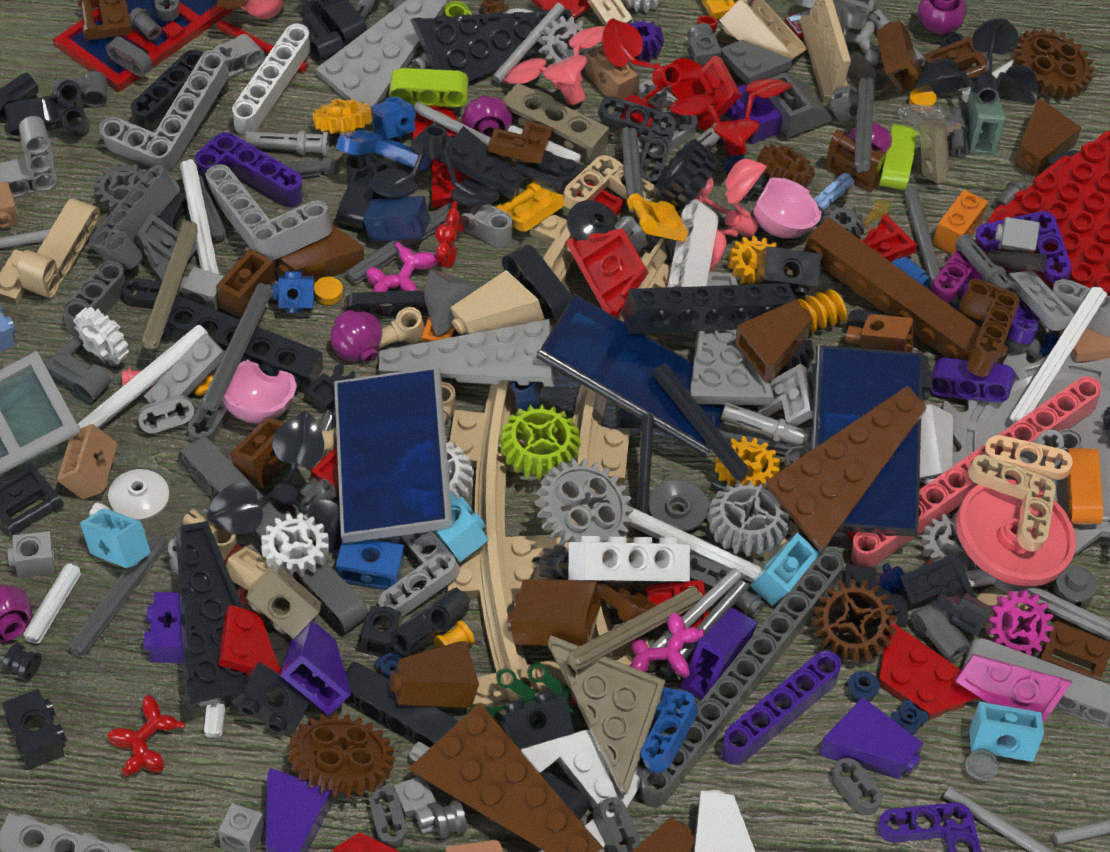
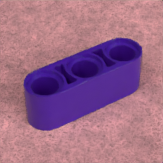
M949 358L937 360L931 371L933 384L931 393L942 397L989 402L1006 401L1010 396L1016 379L1014 369L1005 364L996 363L989 376L980 377L968 370V360Z

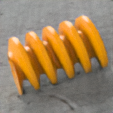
M832 289L826 290L824 293H817L814 297L807 296L804 300H797L800 306L805 308L811 316L812 320L809 331L812 333L816 332L817 325L820 329H825L827 321L831 326L837 324V318L842 323L847 321V311L843 299Z

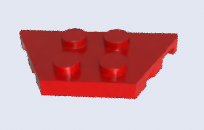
M621 228L611 230L605 234H591L589 239L575 241L574 238L566 240L568 248L604 311L617 317L623 309L629 289H637L649 274L627 233Z
M889 625L896 629V633L893 636L886 635L891 640V644L889 647L885 646L883 650L878 678L880 687L901 702L911 700L920 711L928 713V721L942 716L946 711L953 712L963 708L967 702L975 699L983 700L956 682V677L961 672V669L898 625Z

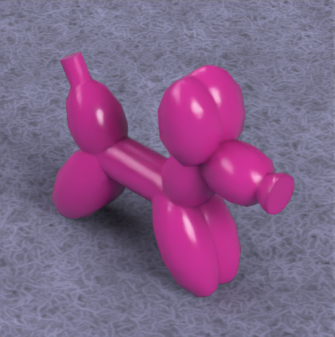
M397 242L395 246L399 250L400 259L404 262L399 275L391 274L385 276L378 268L370 267L366 272L367 279L374 286L373 292H387L388 288L396 289L398 287L401 291H418L416 285L410 279L414 269L426 270L438 264L436 260L437 255L431 252L414 254L411 249L403 247L400 242Z
M672 613L668 618L667 624L673 636L669 639L666 647L649 649L647 644L640 638H635L631 641V650L636 657L633 659L630 667L647 673L650 661L668 659V663L673 671L679 676L687 678L690 674L689 666L680 651L683 648L684 642L693 643L704 636V628L700 630L693 627L686 628L683 618L677 613Z

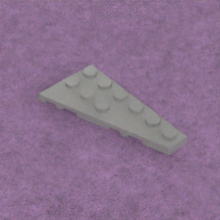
M406 0L317 67V75L346 100L362 101L364 104H369V107L377 105L387 96L386 91L390 87L392 72L398 68H406L416 54V48L420 44L410 20L418 17L435 18L436 16H442L445 12V6L452 2V0Z
M709 272L706 286L738 285L732 273ZM737 330L697 332L689 393L698 404H726L728 402L733 405H771L774 397L770 384H766L735 345Z

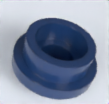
M858 671L850 676L848 690L855 700L859 701L863 697L869 701L878 694L879 681L872 673ZM859 683H865L868 687H863Z

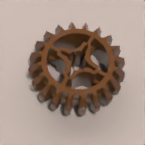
M855 579L850 580V588H845L842 581L838 582L839 592H836L832 587L827 588V594L830 599L820 596L818 601L824 607L817 606L813 610L814 614L820 617L813 619L812 625L822 627L814 632L815 637H826L822 640L820 646L822 649H825L832 645L833 647L830 652L836 655L838 651H841L842 662L847 661L848 654L853 655L854 663H859V654H864L865 659L871 661L870 650H873L880 656L883 650L879 643L889 647L891 640L885 635L893 636L896 633V629L889 625L897 623V617L887 615L895 610L894 604L883 605L887 602L889 596L885 593L877 597L879 592V586L877 585L871 591H868V581L863 580L861 588L856 587ZM853 599L864 600L875 609L858 608ZM842 602L845 614L836 619V623L829 625L828 619L831 611ZM850 610L857 620L862 619L859 624V632L853 623H847L850 620ZM880 617L881 625L878 632L867 641L864 628L873 623L874 619ZM838 632L839 635L843 633L851 634L858 644L844 642L837 638L834 633Z

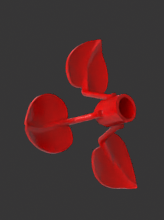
M614 18L607 22L602 35V48L607 60L616 67H623L630 61L634 65L654 70L652 82L656 86L655 89L648 93L643 100L637 95L627 96L623 100L658 110L656 106L647 102L664 88L670 87L672 95L677 100L688 95L702 94L705 87L697 74L703 66L687 58H678L662 67L659 63L652 64L636 60L634 57L641 53L643 47V40L638 30L632 25ZM623 110L622 112V119H624L625 114L627 112L626 110ZM638 113L630 115L631 121L635 124L644 122L642 115ZM650 118L648 122V127L651 126L653 120L652 118Z
M768 78L759 79L748 84L746 92L751 94L748 98L745 118L736 121L721 122L715 108L712 106L715 103V99L703 94L682 97L674 101L666 109L667 112L671 111L675 114L686 116L697 115L706 110L709 111L716 123L713 127L714 132L720 138H724L726 154L729 156H739L747 152L746 140L760 128L758 121L750 119L753 100L756 97L769 98L776 96L792 87V83Z

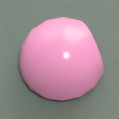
M773 177L769 179L753 209V214L759 225L770 235L790 239L799 238L810 232L820 221L822 211H819L817 203L809 194L810 191L802 185L788 179Z
M246 360L239 363L222 400L228 411L236 418L247 423L259 424L266 417L277 419L291 406L297 385L291 373L280 370L279 375L268 376L260 370L257 363Z

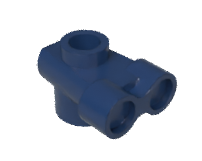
M511 381L510 387L515 395L517 410L520 408L523 411H527L529 405L537 409L540 391L544 387L543 382L530 381L528 386L518 385L517 381Z

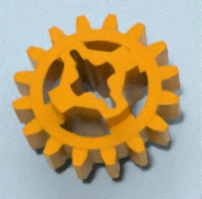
M354 99L331 100L330 105L320 106L321 109H315V113H312L316 130L321 129V132L328 131L330 134L355 131V128H364L365 124H370L372 120L369 104H364L362 101L357 102Z
M752 236L750 241L745 237L742 238L741 242L736 241L727 258L730 260L728 268L734 269L732 276H740L741 284L745 282L756 284L758 253L766 246L776 247L777 244L772 243L769 245L766 238L758 241L755 236ZM784 267V274H785V275L787 274V272H788V270H789L788 267Z
M742 436L741 442H737L734 438L730 439V445L750 469L748 477L739 482L743 486H747L748 482L751 481L752 485L756 487L763 483L765 489L766 480L777 474L780 470V459L775 458L776 451H768V443L766 442L762 445L757 444V438H754L752 442H747L745 436ZM716 456L715 472L719 473V481L727 480V485L735 486L738 481L734 479Z

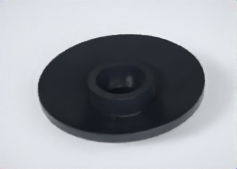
M584 200L575 204L569 211L567 227L575 241L589 239L591 234H605L615 230L614 225L619 220L615 213L603 203L594 200Z

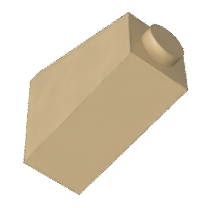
M507 270L450 307L454 316L452 324L460 335L545 319L538 299Z

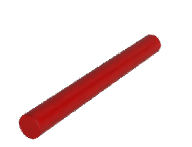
M222 19L217 23L218 30L234 38L247 34L267 55L274 47ZM303 61L298 71L305 73L308 69V63Z

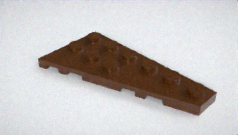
M906 386L766 480V488L821 554L833 536L843 526L844 521L852 510L857 507L873 485L882 469L895 455L896 450L904 439L908 437L925 414L927 407L909 386Z
M481 703L472 709L408 768V770L545 852L605 851L593 834Z

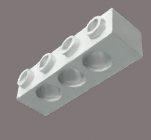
M581 536V542H569L568 580L690 581V544H678V538H659V544L652 543V537H634V543H626V537H607V542H600V536Z

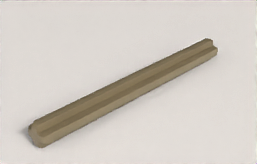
M185 221L182 224L142 338L143 347L146 349L151 348L154 350L159 346L198 232V225L195 222Z
M691 587L570 651L567 663L571 664L572 668L576 670L584 667L667 622L670 614L677 613L680 615L691 609L703 597L702 592H699L697 587Z

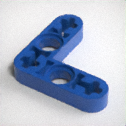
M366 130L341 133L336 145L337 149L352 155L375 152L413 168L419 156L407 145L386 139L379 134ZM424 156L419 170L428 171L432 159Z
M663 687L660 696L662 700L658 703L653 717L657 721L641 749L643 762L649 771L661 772L669 768L698 714L695 698L690 692ZM667 728H678L672 735L662 734Z

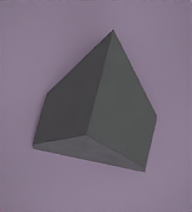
M433 269L430 270L424 299L436 337L454 327L452 324L454 316L450 307L483 286L482 284Z

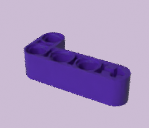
M228 132L219 133L195 155L198 175L203 177L206 185H208L206 178L207 170L216 165H225L230 168L239 180L282 206L292 208L300 205L303 201L302 177L299 173L234 134Z

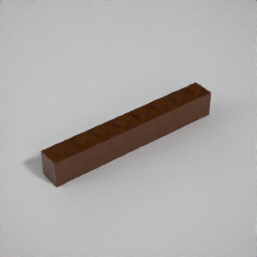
M828 217L808 236L804 252L821 254L820 265L829 271L832 276L840 279L852 288L855 293L863 296L874 304L878 310L883 311L887 315L913 318V334L920 338L923 343L928 344L942 354L944 358L969 359L981 327ZM1003 345L996 363L1002 364L1009 350L1007 346Z

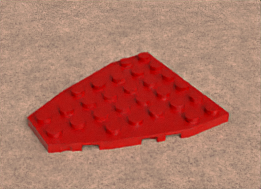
M1108 130L1100 135L1097 140L1081 146V151L1071 157L1066 155L1033 179V184L1024 191L1020 189L1014 194L1012 201L1005 206L1001 204L997 207L987 223L1003 220L1006 217L1012 218L1039 211L1050 212L1056 219L1071 263L1069 280L1088 288L1101 287L1110 296V131ZM1040 223L1042 228H1047L1044 223ZM984 235V237H986L987 240L993 239L989 235ZM1047 243L1043 246V249L1047 252H1054L1058 249V246L1053 243ZM1005 249L989 252L983 251L989 259L1015 273L1032 270L1053 291L1054 284L1045 277L1037 250L1032 254ZM1056 260L1054 261V270L1057 273H1061L1062 270L1059 269Z

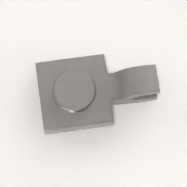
M419 776L393 785V789L399 796L404 817L415 816L422 834L434 831L433 822H435L431 809L436 806V801L427 781Z

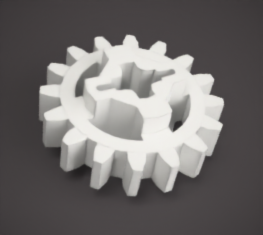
M92 307L84 308L75 316L76 318L73 321L76 326L74 328L79 332V338L83 340V346L88 352H92L95 357L98 356L104 363L108 361L111 366L114 364L118 365L127 357L129 350L126 347L129 345L124 341V335L119 331L120 326L114 320L111 321L99 309L95 311Z
M299 513L297 519H292L290 514H286V521L283 522L276 518L275 527L267 525L266 535L261 537L262 557H266L267 566L270 567L275 562L283 570H287L290 576L293 575V572L298 571L299 575L304 577V570L306 569L313 573L316 572V563L324 565V555H329L328 533H324V525L318 524L315 526L314 517H310L307 521L303 520L302 513ZM275 544L278 545V550L281 551L280 553L276 551Z

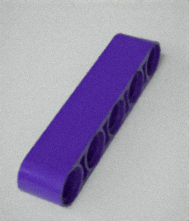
M830 651L819 652L730 725L725 731L721 748L724 760L734 765L746 762L833 689L841 668L840 658ZM820 669L827 670L830 673L822 672ZM798 687L806 688L809 691L800 690ZM781 705L786 707L787 709H779L776 706ZM754 724H761L765 728L756 727ZM732 742H737V743H740V744L743 745V746L737 747V746L732 745L731 743H732Z

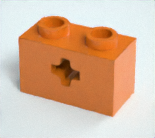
M964 189L939 221L933 245L953 255L957 250L955 247L956 240L964 234H969L972 237L981 225L988 201Z

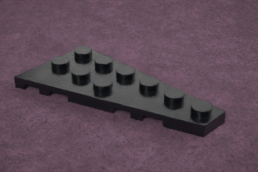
M565 9L559 17L563 16L565 21H567L572 16L570 9ZM550 10L508 14H471L455 17L412 18L410 21L432 69L461 71L468 76L469 82L498 70ZM562 30L556 31L554 33V36H556L557 34L560 35ZM537 41L523 58L539 52L538 50L543 47V44Z
M208 521L182 525L176 531L186 710L232 700L246 675L245 672L218 665L226 610L230 605L243 608Z

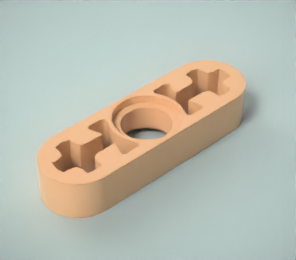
M1002 435L989 438L985 446V455L1045 475L1051 479H1064L1071 472L1073 459L1063 449ZM997 446L1003 447L1001 455L995 454ZM1012 449H1016L1014 459H1010ZM1030 451L1036 455L1037 460L1034 463H1025L1020 459V454ZM1046 456L1045 465L1040 466L1042 457ZM1056 460L1062 461L1060 469L1054 468Z

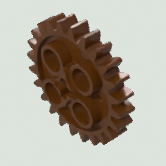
M1035 28L1032 29L1031 33L1025 31L1023 36H1019L1015 49L1011 51L1013 53L1010 59L1014 60L1011 66L1024 65L1032 69L1038 81L1039 93L1042 95L1046 91L1050 98H1053L1054 94H1057L1060 99H1063L1065 94L1070 99H1072L1074 94L1079 96L1082 91L1087 89L1094 76L1092 75L1094 67L1090 66L1093 60L1086 58L1089 54L1088 51L1080 50L1082 44H1073V37L1067 40L1063 32L1060 36L1056 35L1055 29H1052L1050 33L1045 28H1042L1040 33Z
M336 713L332 714V719H327L326 716L320 714L319 722L310 717L307 725L300 723L298 731H293L288 749V762L293 763L292 772H299V780L309 779V788L319 785L321 786L320 793L322 794L327 789L332 790L333 797H337L339 791L344 792L347 798H350L352 791H355L362 797L365 789L373 793L375 792L376 785L383 787L385 779L390 778L395 759L393 757L394 748L389 747V738H382L383 730L372 731L374 724L362 725L361 717L351 721L349 714H346L344 719H339Z

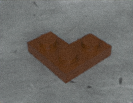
M526 121L522 134L495 128L489 141L488 151L494 152L499 156L522 159L527 163L541 164L553 127Z

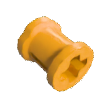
M462 620L456 622L455 627L443 635L438 633L433 637L436 648L459 641H466L470 647L475 642L472 631Z

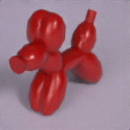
M456 201L452 202V208L446 215V222L439 225L435 231V237L439 242L436 249V260L439 267L451 268L454 265L457 257L454 242L457 240V235H460L464 230V226L460 222V213L457 209L458 202Z
M151 695L144 696L142 707L147 722L137 732L127 728H114L107 733L108 740L112 745L120 748H131L134 754L125 763V768L121 769L122 774L127 778L130 777L131 773L140 771L143 766L155 773L161 772L165 768L164 759L161 754L148 750L146 740L157 729L161 731H171L175 728L185 729V722H179L170 715H161L159 704Z

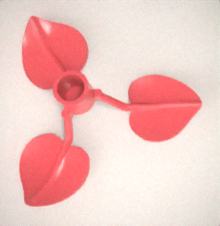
M605 26L590 27L576 33L569 40L570 47H575L574 56L551 64L547 68L544 67L546 60L540 58L529 59L519 63L502 81L503 85L505 83H526L535 79L540 73H543L545 78L553 82L557 91L561 90L567 105L580 103L586 98L580 83L583 80L580 72L587 64V59L585 56L579 55V52L582 48L588 49L600 43Z
M742 159L732 167L725 184L728 190L725 195L728 202L737 208L736 210L728 211L707 198L714 185L712 177L707 180L706 186L699 191L698 196L692 199H697L702 203L705 202L726 215L725 224L729 230L717 229L709 272L713 271L723 255L726 247L725 235L737 237L739 234L745 238H750L755 234L758 228V221L739 202L767 168L766 165L750 159Z

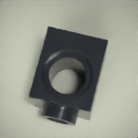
M371 605L361 636V652L378 657L394 653L395 650L390 643L392 638L391 632L402 625V612L387 606L377 607ZM385 628V629H388V630H386V631H378L377 629Z

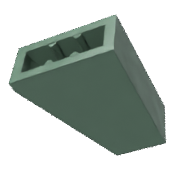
M970 89L966 104V123L970 130L967 138L968 154L995 156L1005 123V114L999 96L994 103L982 104L977 100L976 92H972Z

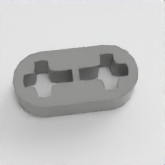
M175 395L143 406L138 413V422L141 429L145 432L157 433L190 421L194 414V407L188 397ZM181 403L183 407L188 406L184 410L185 414L183 416H179L177 412L167 414V412L176 409L175 404ZM153 412L154 416L164 414V416L156 418V424L150 425L149 421H143L147 419V413Z

